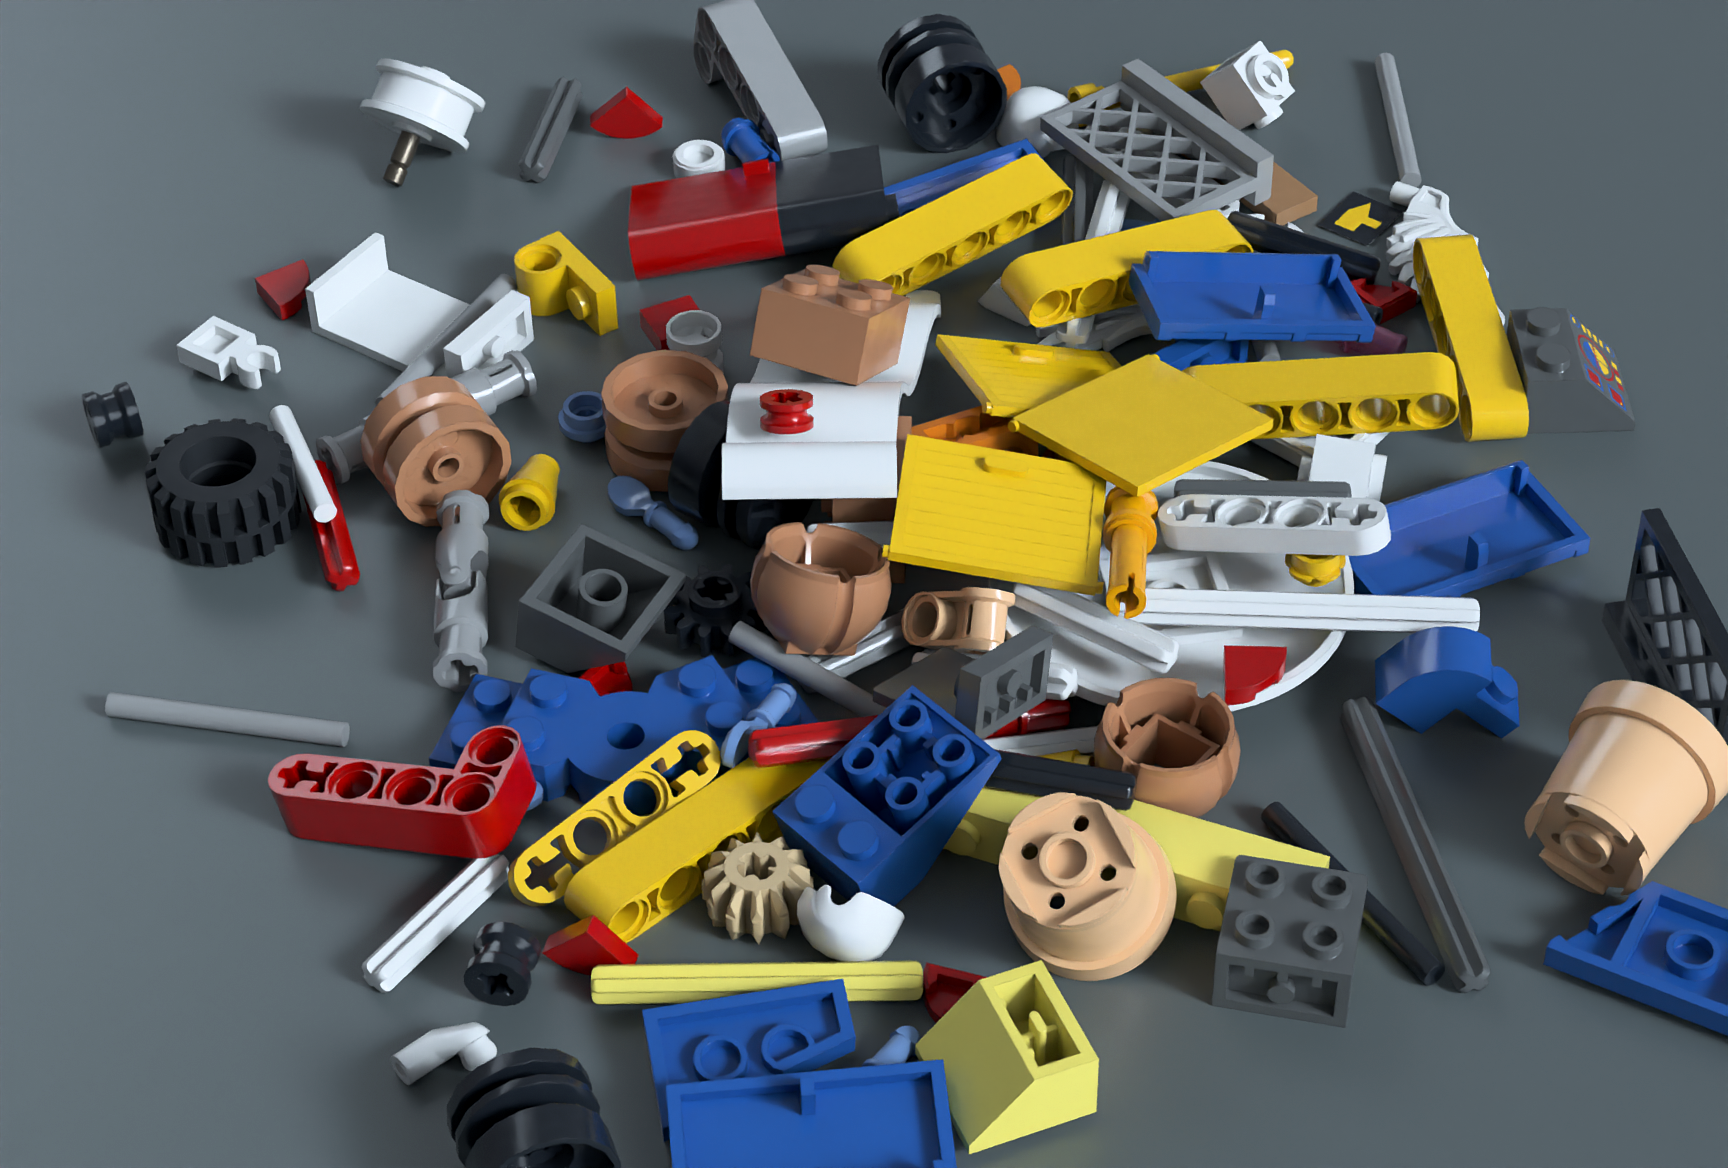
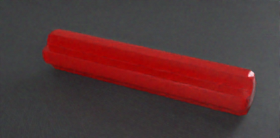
M314 460L337 509L336 516L329 522H318L314 518L305 496L304 500L325 580L331 582L332 589L344 591L347 585H356L358 583L360 571L333 472L327 469L326 462Z

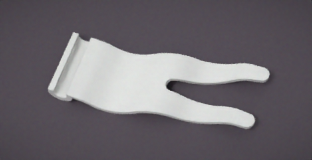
M915 290L906 294V297L910 298L898 364L857 386L760 358L751 382L736 384L731 394L726 443H722V500L897 498L896 442L901 396H910L917 384L935 318H941L940 294L931 290ZM781 389L803 390L813 395V406L807 409V413L814 417V427L809 431L797 434H774L763 431L760 428V418L767 412L760 407V396L766 392Z

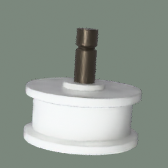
M379 59L375 68L381 74L372 99L362 100L359 109L370 119L400 134L390 158L391 163L386 168L383 180L402 187L408 173L407 168L412 163L419 142L451 152H467L469 142L464 138L473 113L482 112L485 101L473 91L450 80L449 76L435 69L425 66L418 67L393 59Z

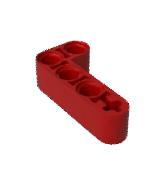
M504 725L491 726L473 735L466 744L454 769L317 754H295L278 762L270 771L268 777L269 788L287 830L295 837L474 859L488 858L497 855L507 848L529 807L537 787L520 734L514 728Z

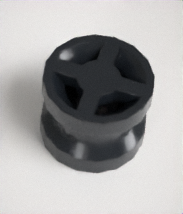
M127 382L116 384L112 392L102 395L94 391L82 394L87 422L98 448L109 446L114 438L123 435L131 439L144 435L139 410Z
M488 923L480 928L473 945L475 956L469 960L463 975L464 985L472 995L486 1003L498 1006L517 1005L525 1000L532 983L530 971L534 970L541 954L540 943L534 934L514 923Z

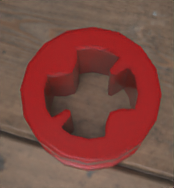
M795 389L773 390L760 396V407L766 410L767 413L760 418V428L763 431L774 434H797L811 430L814 427V417L807 413V409L813 406V395L809 392Z

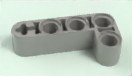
M724 0L698 8L693 40V56L701 78L707 84L721 79L726 81L746 119L755 122L759 127L760 137L779 155L780 161L811 156L826 151L828 139L824 122L755 1Z

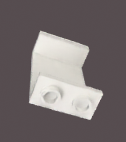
M376 232L305 288L312 332L401 371H404L470 305L388 270L384 236ZM514 290L507 293L443 348L445 362L431 376L452 378L473 367L483 370L502 361L504 354L511 350H519L521 352L534 340L530 297Z

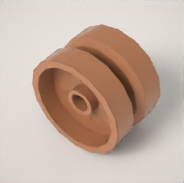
M658 350L642 353L618 364L605 378L601 392L603 418L606 423V456L612 471L618 476H630L642 482L650 491L668 492V476L672 458L685 431L695 417L709 405L723 400L729 402L728 384L722 370L705 357L687 351Z
M446 376L421 377L397 387L380 400L369 415L360 440L363 460L385 487V490L408 520L426 527L441 526L437 521V505L442 501L445 494L452 491L469 490L474 494L483 496L489 504L504 485L511 465L510 444L464 384ZM457 506L455 508V516L460 518V507Z

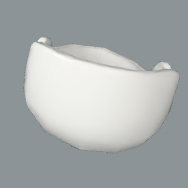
M1033 86L1019 89L1012 93L1008 99L1002 118L995 127L997 141L1002 146H1006L1027 138L1042 158L1046 157L1051 151L1065 149L1040 130V117L1069 105L1071 102L1062 94L1048 88ZM1075 123L1066 126L1069 129L1079 128L1078 124Z
M825 884L818 891L811 887L804 889L797 905V916L802 933L812 947L827 957L838 961H873L881 957L891 945L905 919L903 912L863 892L856 893L851 900L843 905H836L830 897L831 886Z

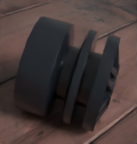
M934 14L916 18L900 27L883 47L878 59V80L913 141L926 150L950 153L967 149L985 139L999 124L1007 106V87L970 26L957 17Z
M723 400L709 405L696 416L681 437L672 458L668 476L669 500L676 511L714 528L721 527L725 535L742 540L744 544L760 550L765 543L767 533L772 528L782 524L802 522L809 511L813 499L722 500V443H726L730 402Z
M527 1048L502 1054L476 1067L456 1086L446 1105L447 1125L452 1139L456 1142L458 1158L466 1168H621V1161L609 1129L600 1117V1105L592 1093V1084L587 1072L576 1057L558 1049Z

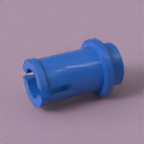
M735 118L724 126L721 133L722 146L729 155L737 156L742 163L767 158L769 163L780 161L779 155L760 137L759 127L754 121Z

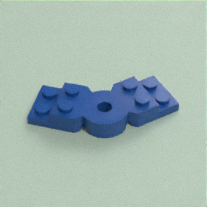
M713 655L657 675L648 693L624 691L603 696L598 695L589 680L532 668L523 684L475 674L429 757L430 767L454 769L466 744L473 735L491 726L504 725L512 727L520 734L535 780L543 788V801L549 802L564 796L571 784L578 792L579 800L585 804L669 739L684 731L697 730L707 734L716 742L720 751L727 733L741 720L746 721L748 713L761 704L775 684H789L797 693L792 708L778 721L776 728L817 723L819 721L785 674L756 657L722 669ZM679 745L678 750L682 755L679 762L662 774H660L656 762L651 765V768L662 775L668 785L689 770H693L699 776L701 773L697 768V763L703 757L698 749L695 748L686 752ZM748 752L738 762V764L749 758ZM721 760L718 773L711 782L732 768L724 766ZM633 781L626 786L623 794L624 804L632 814L640 816L654 811L657 802L653 788L641 781ZM669 785L673 797L677 796L678 791Z

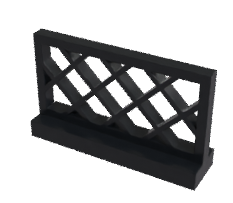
M1661 509L1642 510L1626 599L1624 601L1605 603L1602 622L1632 681L1653 685L1684 700L1710 721L1728 745V632Z

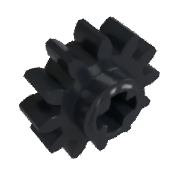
M730 564L723 566L720 571L711 572L706 566H699L698 576L693 580L686 576L685 583L664 609L665 633L670 635L677 634L679 649L688 648L693 643L698 644L701 657H707L712 650L722 649L729 657L734 656L735 645L731 644L728 639L732 629L739 621L748 624L758 631L768 630L758 615L752 600L750 584L752 572L742 574L737 578L733 576Z

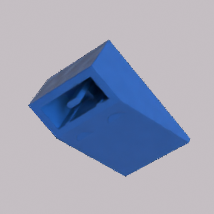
M912 685L772 812L789 849L803 850L807 866L846 900L849 901L856 893L863 892L894 907L924 879L1002 758L1000 753Z

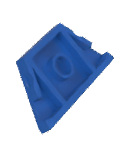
M1652 881L1629 894L1628 899L1624 903L1608 906L1591 916L1588 928L1568 940L1558 935L1549 941L1546 947L1544 965L1728 1036V909Z

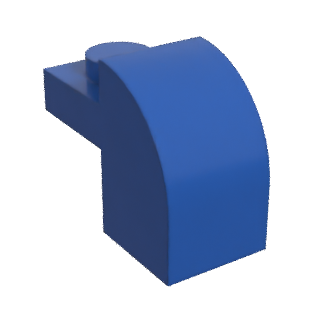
M1454 626L1428 628L1407 636L1375 660L1376 704L1421 734L1456 708L1501 739L1520 726L1517 682L1505 669L1492 665L1490 638L1484 634Z

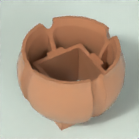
M801 522L782 524L772 528L767 533L765 543L755 556L750 579L751 595L758 615L771 634L780 643L786 654L855 656L858 643L867 637L879 624L889 602L892 586L889 572L890 561L888 558L882 557L883 547L855 531L823 523H817V527L812 533L806 532L804 524Z
M1153 678L1125 687L1120 691L1116 705L1111 702L1107 704L1094 737V765L1096 767L1133 773L1136 776L1137 782L1134 800L1195 818L1206 814L1228 793L1236 778L1240 763L1239 736L1235 729L1234 717L1228 705L1215 692L1208 693L1205 698H1200L1197 692V683L1183 679ZM1156 763L1164 768L1155 767L1153 765Z

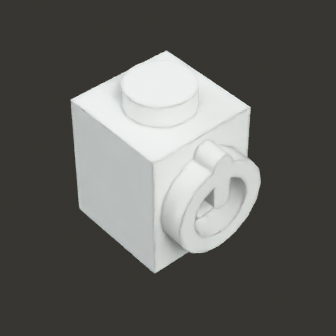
M1261 40L1226 59L1200 82L1225 120L1238 130L1254 123L1257 129H1261L1274 121L1283 113L1279 105L1295 91L1289 83L1288 71L1279 57L1269 53Z
M1317 434L1313 458L1301 457L1297 481H1345L1350 484L1352 498H1369L1380 501L1387 456L1375 454L1376 443Z

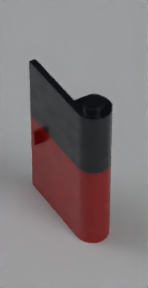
M877 144L769 163L768 158L744 162L741 168L631 186L628 239L633 269L638 281L846 246L854 239L900 216L896 193L885 195L880 152Z

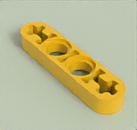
M690 730L675 735L514 859L508 872V885L513 895L520 902L532 907L545 906L565 895L569 882L575 876L569 863L563 865L550 875L548 882L552 889L549 893L542 886L532 890L527 886L525 879L529 877L531 870L526 863L531 859L536 866H541L558 855L560 851L551 845V841L556 838L564 857L577 866L580 871L584 866L711 782L717 775L721 764L720 751L716 742L703 732ZM679 745L686 752L696 748L703 757L697 763V768L701 774L698 776L696 772L689 770L669 783L672 788L678 791V795L673 797L666 779L660 774L667 771L682 758L678 750ZM654 762L657 763L660 774L651 768ZM641 781L653 788L657 803L650 815L637 816L626 808L623 794L629 783ZM591 819L603 826L607 835V842L600 854L588 855L582 853L576 847L573 840V832L579 821Z

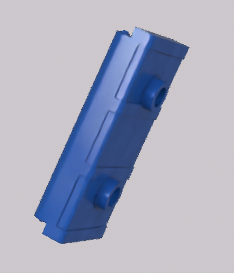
M1146 251L1143 264L1132 263L1129 286L1155 340H1289L1290 342L1356 341L1357 343H1371L1376 327L1345 271L1340 267L1342 260L1338 254Z
M1518 460L1384 505L1387 509L1391 530V540L1378 552L1348 557L1353 571L1355 594L1461 597L1463 594L1506 579L1511 580L1523 576L1527 572L1564 559L1584 555L1589 551L1591 538L1529 471V466L1523 460Z
M943 1059L666 1085L672 1168H957Z

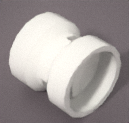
M689 310L672 317L666 324V337L669 349L687 351L705 357L723 372V353L719 348L722 344V329L719 319L713 314L701 310Z

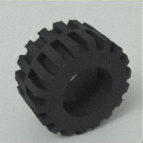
M237 418L222 422L221 419L208 420L207 424L199 426L193 424L185 427L184 432L181 434L170 435L164 439L165 446L156 447L150 455L151 462L146 464L145 475L156 533H158L159 541L163 547L170 548L171 554L180 560L189 557L191 564L203 566L206 563H214V567H228V563L239 562L240 565L253 562V557L259 555L266 557L275 552L274 546L276 544H285L292 537L291 530L298 528L300 523L299 513L302 511L292 451L289 444L284 443L283 436L277 431H268L267 425L259 422L247 424L245 419Z

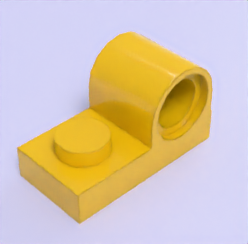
M560 231L542 237L540 240L527 244L517 251L514 257L517 292L530 297L531 315L550 316L570 308L576 319H583L599 336L618 329L615 285Z

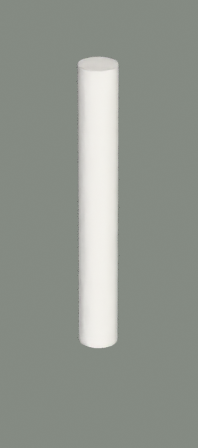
M285 405L276 406L271 410L269 418L275 431L283 436L284 443H288L291 448L296 478L312 514L318 522H329L337 513L334 502L291 409Z

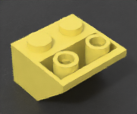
M1042 960L978 980L915 1044V1054L919 1061L942 1059L944 1061L951 1122L969 1155L1097 1111L1099 1058Z

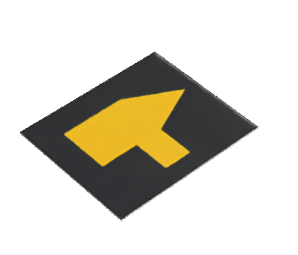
M1353 191L1318 226L1369 246L1403 211Z

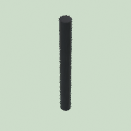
M1273 802L1264 809L1261 820L1285 844L1330 856L1329 869L1349 872L1280 802ZM1367 890L1362 922L1426 986L1436 983L1443 976L1445 966Z

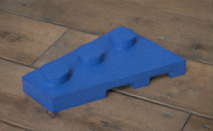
M843 979L642 1010L643 1027L663 1142L670 1140L666 1085L810 1072L855 1051L856 1036Z

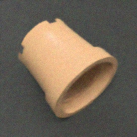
M1612 680L1601 683L1587 694L1569 728V744L1541 794L1528 810L1524 823L1525 831L1529 839L1536 832L1538 838L1545 846L1539 856L1554 872L1568 882L1596 894L1603 895L1608 887L1624 888L1620 896L1629 895L1640 887L1651 869L1690 824L1705 819L1728 793V745L1706 717L1690 704L1670 692L1650 684L1631 680Z
M1059 792L1041 797L1027 805L1014 817L1007 830L1008 835L1002 854L1000 852L999 873L1003 884L1005 910L1011 929L1028 956L1035 962L1042 960L1047 970L1056 975L1079 981H1100L1117 977L1131 971L1148 959L1159 947L1169 931L1174 917L1177 898L1175 877L1171 864L1157 841L1139 824L1117 813L1110 805L1098 799L1094 800L1088 797L1077 796L1075 793ZM1114 868L1116 870L1114 879L1105 881L1101 878L1104 869ZM1055 896H1063L1065 898V903L1060 909H1052L1050 907V902Z

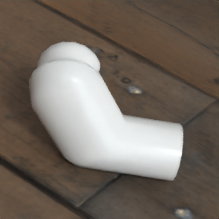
M471 1022L429 1031L392 1055L391 1063L399 1078L405 1084L410 1085L457 1054L461 1058L465 1069L473 1071L476 1067L496 1057L497 1047L487 1037L486 1034L490 1031L485 1026L477 1022Z

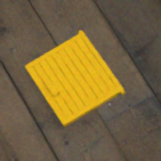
M937 334L935 346L982 404L983 413L990 414V416L1013 418L1122 367L1110 352L940 334Z
M1147 354L1013 417L1012 421L1008 423V429L1013 433L1016 431L1022 433L1138 497L1272 430L1274 419L1161 361L1157 354Z
M907 434L890 545L883 546L882 557H886L889 561L1086 595L1095 596V593L1102 594L1104 582L1098 581L1106 480L1073 462Z

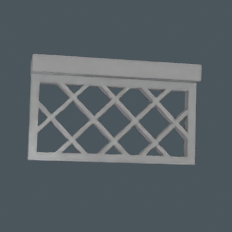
M1135 59L1122 65V81L1040 117V130L1111 184L1115 185L1120 191L1160 221L1208 210H1217L1242 197L1254 206L1271 198L1274 155L1140 59ZM1121 102V109L1124 111L1103 109ZM1075 123L1092 125L1091 130L1069 129L1066 126ZM1099 126L1128 127L1129 131L1128 133L1099 131ZM1136 128L1150 129L1157 135L1135 134ZM1095 148L1125 149V154H1105ZM1132 150L1162 152V158L1132 156ZM1169 153H1182L1191 160L1170 159ZM1129 172L1159 174L1158 180L1137 179L1130 175ZM1166 175L1197 177L1196 183L1165 181ZM1203 177L1217 178L1225 185L1203 184ZM1162 197L1193 200L1175 208L1162 199Z

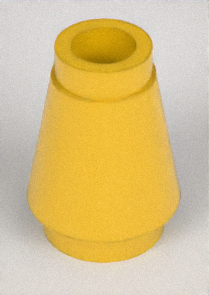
M545 454L531 456L523 467L502 487L499 493V506L503 518L512 527L523 531L535 530L547 524L554 516L558 476L560 473L559 465L555 459Z

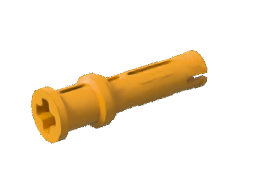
M1116 486L1109 491L1105 498L1104 514L1107 520L1103 525L1102 540L1106 549L1110 552L1106 605L1108 610L1117 617L1120 612V602L1125 604L1124 618L1127 619L1138 616L1146 607L1147 554L1152 551L1157 538V528L1154 521L1157 517L1158 502L1151 490L1135 497Z

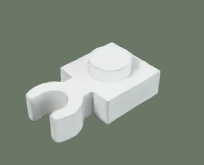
M212 316L176 345L180 363L220 381L224 380L231 373L239 375L240 382L252 389H259L262 386L259 369H267L276 374L281 370L278 352L274 348L266 345H257L255 334L215 316Z

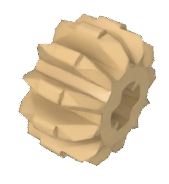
M757 832L752 842L744 844L731 838L726 851L711 852L708 870L704 871V879L702 880V898L706 900L708 915L712 919L713 926H726V930L729 932L732 940L739 938L745 933L752 934L759 945L764 934L772 932L785 939L790 925H800L797 916L798 900L806 887L814 889L813 877L810 876V869L807 868V861L804 858L803 850H789L783 836L770 843L763 842Z

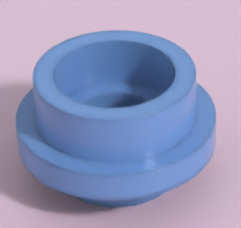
M582 391L572 394L564 401L558 421L559 428L566 437L584 443L594 442L605 437L606 423L603 418L601 394L592 391Z

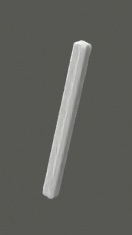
M1145 587L1147 596L1146 607L1141 614L1130 618L1138 623L1148 625L1415 633L1424 629L1442 626L1462 627L1477 631L1480 622V607L1478 600L1464 597ZM1120 602L1119 614L1124 616L1125 604Z

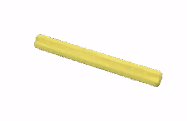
M918 961L607 964L593 967L591 974V996L593 1002L598 1005L682 1004L843 979L848 1002L917 1001L921 999L923 993V969Z

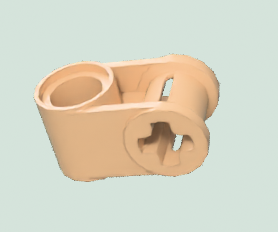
M966 587L960 591H923L916 593L909 599L903 611L901 624L904 638L910 644L933 650L945 647L959 653L984 655L1004 642L1008 607L1015 605L1016 595L1007 591L979 587Z

